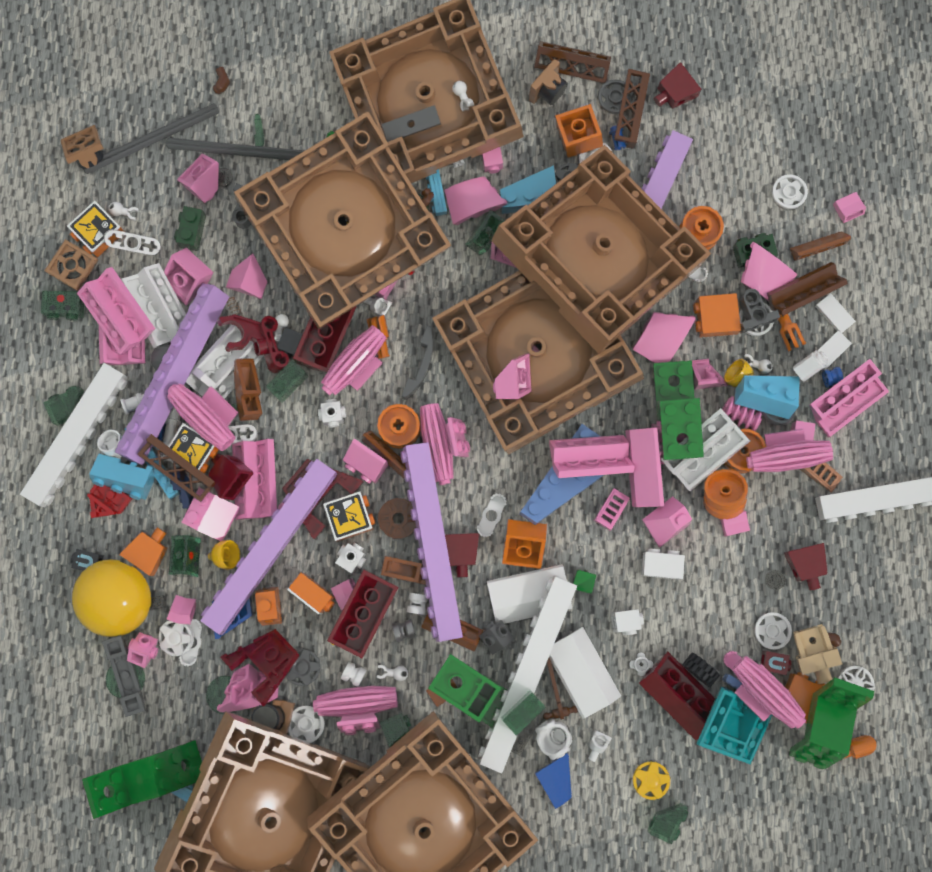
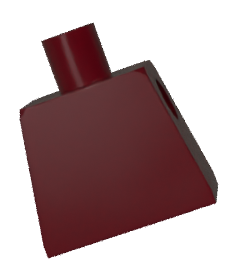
M680 62L660 81L657 88L660 94L654 97V101L659 107L668 102L673 109L697 98L702 89Z
M217 454L214 459H211L214 466L208 476L215 481L214 488L219 498L234 500L253 475V471L235 456Z
M479 533L446 534L445 539L450 566H456L457 578L468 577V566L476 565Z
M824 543L784 552L796 581L806 580L809 591L820 589L818 577L828 573Z

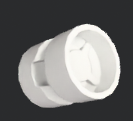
M107 430L102 433L97 441L99 450L106 456L121 459L123 463L127 461L126 458L115 453L122 435L116 430Z

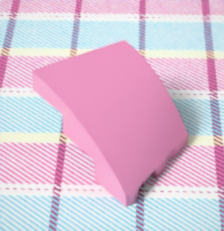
M486 177L470 179L444 190L454 225H459L471 217L477 218L489 210L496 211L507 204V201L497 193L498 191L495 187L491 186Z
M752 242L750 245L752 248L749 260H746L741 283L749 289H756L762 297L769 301L767 293L793 281L797 273L770 252Z
M653 312L644 325L643 333L634 344L633 350L654 363L670 362L688 334L696 317Z
M250 664L236 670L224 691L226 697L223 703L217 706V710L219 712H232L261 705L251 691L260 685L266 677L261 671H257ZM278 688L268 702L278 698Z

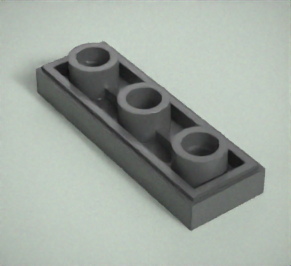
M433 105L381 125L386 140L389 142L401 136L405 138L441 125L436 106ZM411 122H414L415 125L410 128L409 124Z

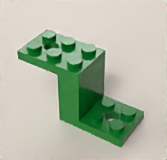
M692 360L653 363L657 420L661 421L663 460L704 457L700 398H695ZM672 375L677 376L679 379V384L675 387L671 386L668 382L669 377ZM680 433H684L688 437V441L684 445H680L677 442V436Z
M452 654L449 655L428 688L480 723L482 721L491 728H493L495 723L492 720L496 709L500 710L503 703L500 701L504 690L507 691V689L486 675H482ZM455 676L462 679V685L459 688H453L450 684V680ZM529 705L522 725L532 711L533 706Z
M834 677L814 692L804 739L790 748L789 756L795 757V760L799 762L812 763L814 767L819 769H827L847 757L850 751L857 709L873 699L874 691Z
M196 740L83 778L82 781L93 819L132 804L161 797L196 783L201 773L199 768L202 764ZM182 761L186 764L185 771L181 768ZM105 787L110 791L109 797H106L104 794Z

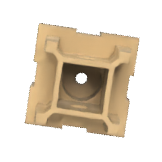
M820 624L794 631L793 635L799 653L795 657L802 675L814 672L818 684L827 683L832 680L829 668L842 665L838 649L831 644L825 626ZM814 637V642L810 643L809 639Z

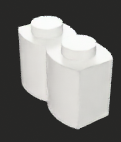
M815 350L794 365L793 370L805 382L827 366L826 361H828V358L822 351Z

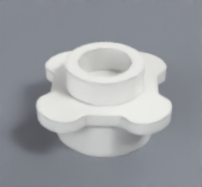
M640 652L635 660L630 661L629 665L637 671L639 676H644L645 672L653 667V662L648 660L644 653Z

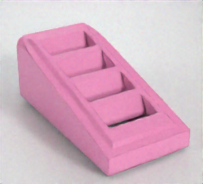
M613 488L594 521L611 531L630 498ZM615 495L622 499L623 503L621 504L613 499V496ZM610 501L619 506V510L609 505ZM606 508L616 513L615 516L606 512ZM604 514L608 518L612 519L611 523L602 518L601 516Z

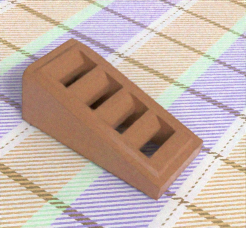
M826 462L816 465L813 470L810 469L811 467L800 469L830 492H833L843 478ZM820 467H822L823 470L820 472L819 475H817L816 472ZM828 471V476L823 480V475ZM832 476L836 477L831 485L827 483Z

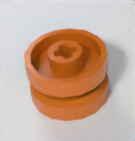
M698 206L687 212L679 228L681 229L685 226L709 251L721 237L724 223L720 214L713 208Z
M390 405L382 411L378 418L377 427L379 435L392 448L403 449L407 445H412L420 435L418 415L407 405ZM402 425L401 430H397L396 426Z
M741 429L750 442L743 447L745 450L743 453L740 449L723 464L726 469L740 474L752 471L751 468L748 469L746 457H750V452L766 448V444L761 435L751 429Z
M721 469L710 474L704 486L703 504L706 510L712 516L719 519L728 520L739 516L744 511L747 501L748 484L745 478L740 473L729 469Z

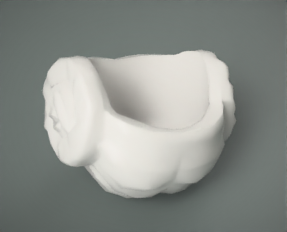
M550 719L535 728L537 744L541 751L549 756L551 760L561 758L570 751L569 746L572 743V736L564 723L560 721L555 722L554 719Z

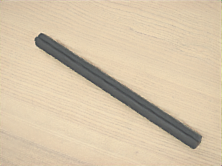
M215 103L103 154V159L97 165L83 170L86 174L94 172L219 114V109Z
M167 138L166 141L168 149L290 160L305 151Z

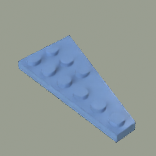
M581 424L572 439L601 436ZM552 466L519 514L536 525L604 475L558 478Z

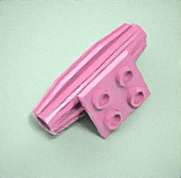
M372 325L356 339H353L334 360L321 381L323 385L322 390L329 396L332 393L334 395L338 394L348 385H351L358 391L382 365V362L375 356L386 340V336Z
M174 384L168 389L167 392L169 394L167 398L179 415L203 439L221 451L226 450L234 442L235 436L228 426L238 412L212 386L208 388L202 398L182 384Z
M434 403L420 407V431L423 443L429 442L435 482H439V485H446L451 483V479H454L453 455L464 458L469 457L470 445L465 439V423L460 419L450 417L447 418L448 423L446 424L439 404Z
M804 429L764 434L766 448L750 452V457H746L748 469L751 468L753 472H782L809 468L833 460V450L830 441L805 440Z
M744 656L735 664L732 671L742 684L734 693L763 722L771 714L791 729L795 727L798 729L806 722L804 719L806 714L790 694L791 692L762 664H757L747 656Z
M386 686L339 689L318 695L316 700H313L314 712H318V716L342 717L341 721L337 722V727L345 735L357 734L356 731L364 730V733L376 732V729H380L381 726L375 713L398 707L396 687Z

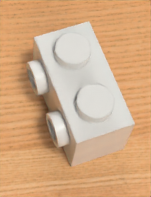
M648 549V552L643 553L641 576L683 579L685 555H679L680 551L668 550V554L660 553V549Z
M639 609L611 613L613 632L633 635L637 634L636 630H640L641 625H644L643 614L639 613Z

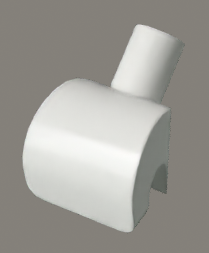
M370 297L364 301V303L370 305V310L378 316L385 315L392 302L379 297L374 299Z
M596 730L593 732L589 744L590 749H592L589 760L596 762L599 753L602 754L612 739L610 736Z

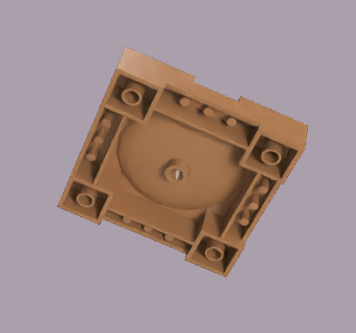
M470 0L448 1L434 7V12L367 40L360 38L329 51L355 119L369 112L385 139L381 124L433 105L436 106L441 125L405 138L401 136L387 142L391 152L411 183L437 173L436 170L469 156L474 158L524 137L522 126ZM457 81H463L467 85V97L471 98L474 102V106L469 107L468 111L461 110L460 97L453 92L452 87ZM425 92H430L427 96H422ZM411 122L409 124V127H413L415 123Z
M369 112L364 113L336 130L334 134L234 192L235 199L274 257L318 329L427 263L451 246L432 213H429L394 157L389 144ZM340 217L347 218L348 224L346 226L339 224L338 219Z
M603 145L582 161L574 171L531 204L525 205L501 223L491 240L531 283L535 281L560 307L558 312L598 354L636 323L655 304L664 299L693 274L711 254L685 226L680 229L630 178L629 174L631 171L606 145Z
M520 271L515 272L466 301L464 299L432 318L483 409L504 451L508 454L515 452L556 429L560 424L592 406H597L644 379L643 372L621 336L598 354L558 312L560 307L535 281L531 283ZM541 344L542 349L539 352H534L533 347ZM529 353L532 392L519 399H496V393L493 391L496 377L511 360Z
M225 711L199 768L201 773L184 810L181 809L154 870L155 872H330L335 859L309 830L307 817L353 778L357 779L370 766L359 760L316 744L312 745L283 734L273 728ZM271 817L270 821L265 823L266 819Z
M434 711L386 750L387 754L357 779L353 778L307 817L309 830L347 872H498L505 865L508 868L538 841L532 830ZM422 827H428L425 832H419Z

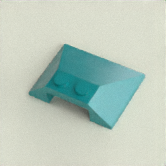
M721 686L701 731L697 745L751 765L773 715L771 714L763 722L734 691Z

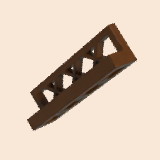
M540 41L534 68L545 70L550 64L539 63L540 55L543 54L549 56L551 61H553V57H556L557 61L560 59L567 60L569 66L565 69L559 68L558 73L606 83L611 56ZM578 63H584L587 70L582 73L577 72L574 66ZM596 67L605 68L603 77L595 76L592 70Z
M628 69L614 137L616 141L627 143L626 148L631 149L637 143L650 73ZM631 75L640 77L639 83L635 87L630 81ZM634 92L636 98L635 102L631 104L627 99V95ZM628 109L632 112V119L629 121L623 115ZM625 126L629 130L628 137L619 135L620 129Z
M830 262L767 293L771 310H778L779 314L784 316L848 283L846 278L838 276L835 263Z
M150 434L146 439L147 443L137 455L198 501L202 502L214 487L215 481ZM150 446H153L158 451V458L149 459L144 454ZM170 459L173 461L174 470L165 471L162 468L161 460ZM186 471L189 473L190 481L180 482L177 472ZM202 483L207 487L200 496L193 492V484Z

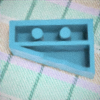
M554 165L500 189V196L507 201V204L501 207V213H516L522 207L528 206L556 184Z
M744 376L735 389L734 404L790 419L799 407L800 377Z
M98 454L89 473L93 484L100 487L104 485L111 487L112 491L127 493L136 500H140V498L147 499L155 480L153 467L147 466L144 469L136 467L137 463L131 462L128 465L121 462L119 458Z

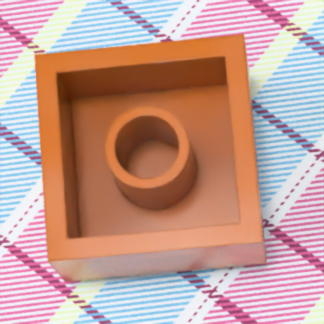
M591 104L555 115L557 129L567 158L603 146L602 133Z
M508 519L502 564L541 569L546 543L547 524L538 523L534 525L531 522Z

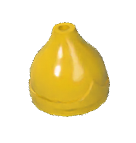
M738 359L727 369L724 381L736 388L744 376H754L753 369L746 360Z
M232 540L220 541L212 548L208 554V559L218 568L233 569L240 561V549Z

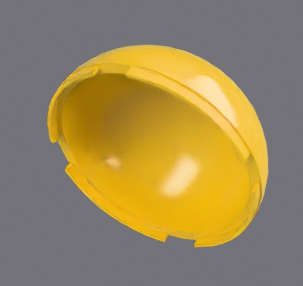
M102 560L91 564L79 575L72 591V605L75 615L85 628L97 635L117 637L134 631L144 622L151 606V592L146 579L135 567L122 563L119 560Z

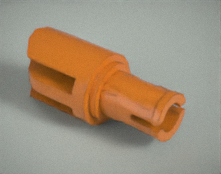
M788 314L784 315V317L780 315L778 319L781 325L779 332L788 352L792 351L785 334H789L796 349L799 347L793 331L796 330L802 345H805L806 342L797 323H792Z
M385 315L366 319L368 328L372 325L375 326L388 340L389 334ZM386 340L377 353L378 359L390 357Z
M867 735L853 738L849 755L845 758L852 756V758L858 759L872 754L877 746L875 739Z

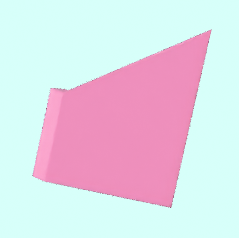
M253 253L232 269L226 288L262 299L267 280Z
M709 359L692 360L694 390L730 386L709 364Z

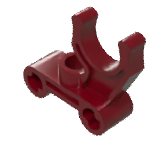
M233 314L225 317L221 316L217 321L218 326L232 324L241 332L242 338L240 341L228 342L225 347L227 352L243 350L249 341H252L255 354L257 356L264 355L267 367L272 373H280L289 363L288 355L283 351H278L273 336L278 327V322L274 317L265 316L259 322Z

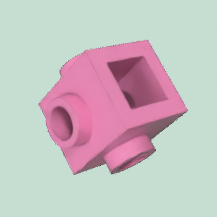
M139 632L135 639L132 638L128 645L127 661L145 668L151 659H155L159 648H156L158 639Z

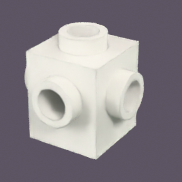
M336 399L325 400V403H321V409H318L319 421L323 420V424L325 426L328 425L329 428L338 427L339 424L344 423L343 418L346 417L345 406H342L340 401ZM328 410H335L333 415L328 414Z
M355 542L353 545L349 543L346 546L342 545L337 553L339 558L335 563L354 574L356 569H361L366 561L364 558L366 554L362 552L364 548ZM350 554H354L353 560H349Z

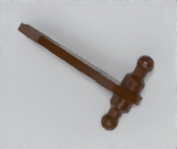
M549 657L547 666L557 709H553L549 713L545 712L543 719L560 718L562 720L564 717L569 716L570 713H577L578 710L575 705L572 707H562Z

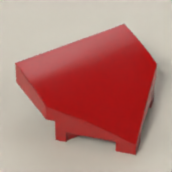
M94 484L90 494H87L91 506L90 516L91 518L121 514L133 498L124 492L116 493L110 489L111 487L105 485L100 487Z

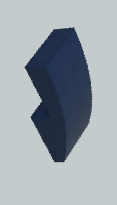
M185 471L177 472L180 482L190 481ZM170 480L173 490H181L179 501L182 503V508L188 509L194 497Z

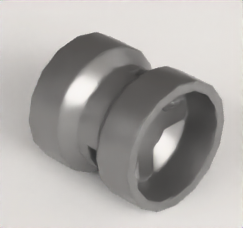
M411 619L405 620L404 623H392L396 642L403 641L404 638H416Z

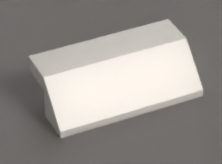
M157 263L144 267L138 274L122 278L121 280L155 327V330L148 336L153 348L171 343L186 313L160 264Z
M231 325L194 365L186 383L203 397L209 387L193 374L194 370L199 368L216 383L217 386L214 389L225 399L235 388V359H254L256 365L264 355L257 356L255 354L252 341H249L243 350L227 352L225 347L228 342H238L242 338L240 330L236 326Z
M721 408L702 424L704 457L673 460L661 459L672 474L676 475L689 491H692L750 442L747 436ZM688 437L679 444L684 445L688 441Z
M563 564L487 581L495 623L502 620L505 624L532 618L534 615L538 616L540 609L537 607L541 597L545 598L547 594L545 587L548 580L553 579V576L567 581Z
M583 627L554 643L549 655L551 663L582 719L605 708L621 697L620 692Z

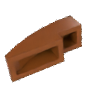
M235 359L234 381L239 420H258L263 413L259 400L261 389L254 359Z
M385 556L381 571L382 576L426 585L425 579H422L421 576L422 563Z

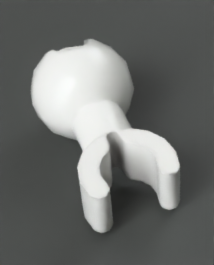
M463 81L455 82L452 89L454 94L460 97V108L462 111H468L469 107L474 106V102L471 98L467 97V85Z
M112 202L108 208L111 215L119 216L122 214L128 216L131 221H136V218L132 217L130 213L139 212L138 208H124L119 202Z
M285 314L275 317L278 322V327L273 333L276 344L280 341L283 328L289 324V319Z
M745 354L744 358L749 359L751 367L758 368L762 374L771 372L773 365L769 360L757 361L751 355Z
M378 665V668H383L384 671H387L382 676L377 675L379 679L389 676L394 677L397 681H404L408 677V670L404 666L389 669L385 665Z

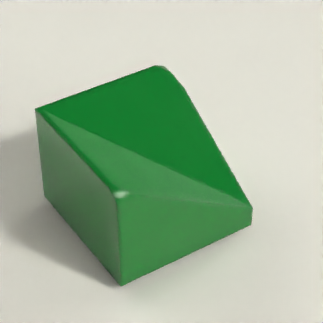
M576 570L573 582L574 585H577L576 590L592 594L596 574Z

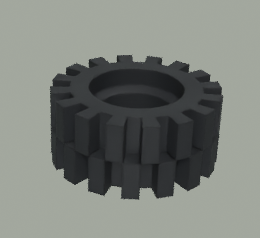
M693 652L682 664L691 674L708 687H711L720 676L710 664Z

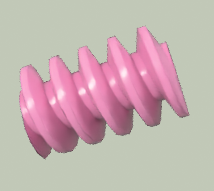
M734 396L728 398L722 408L728 416H731L733 422L738 420V427L744 423V429L751 427V430L756 431L762 421L761 411L754 414V409L750 408L747 410V407H740V405L734 404Z

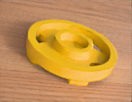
M653 761L644 762L636 768L633 774V786L636 792L643 798L656 800L667 793L670 786V776L663 765ZM649 765L647 771L641 770L644 766ZM658 767H660L665 774H660ZM636 778L641 781L639 787L637 786ZM663 784H666L664 790L662 791L661 786ZM651 792L654 796H647L645 794Z

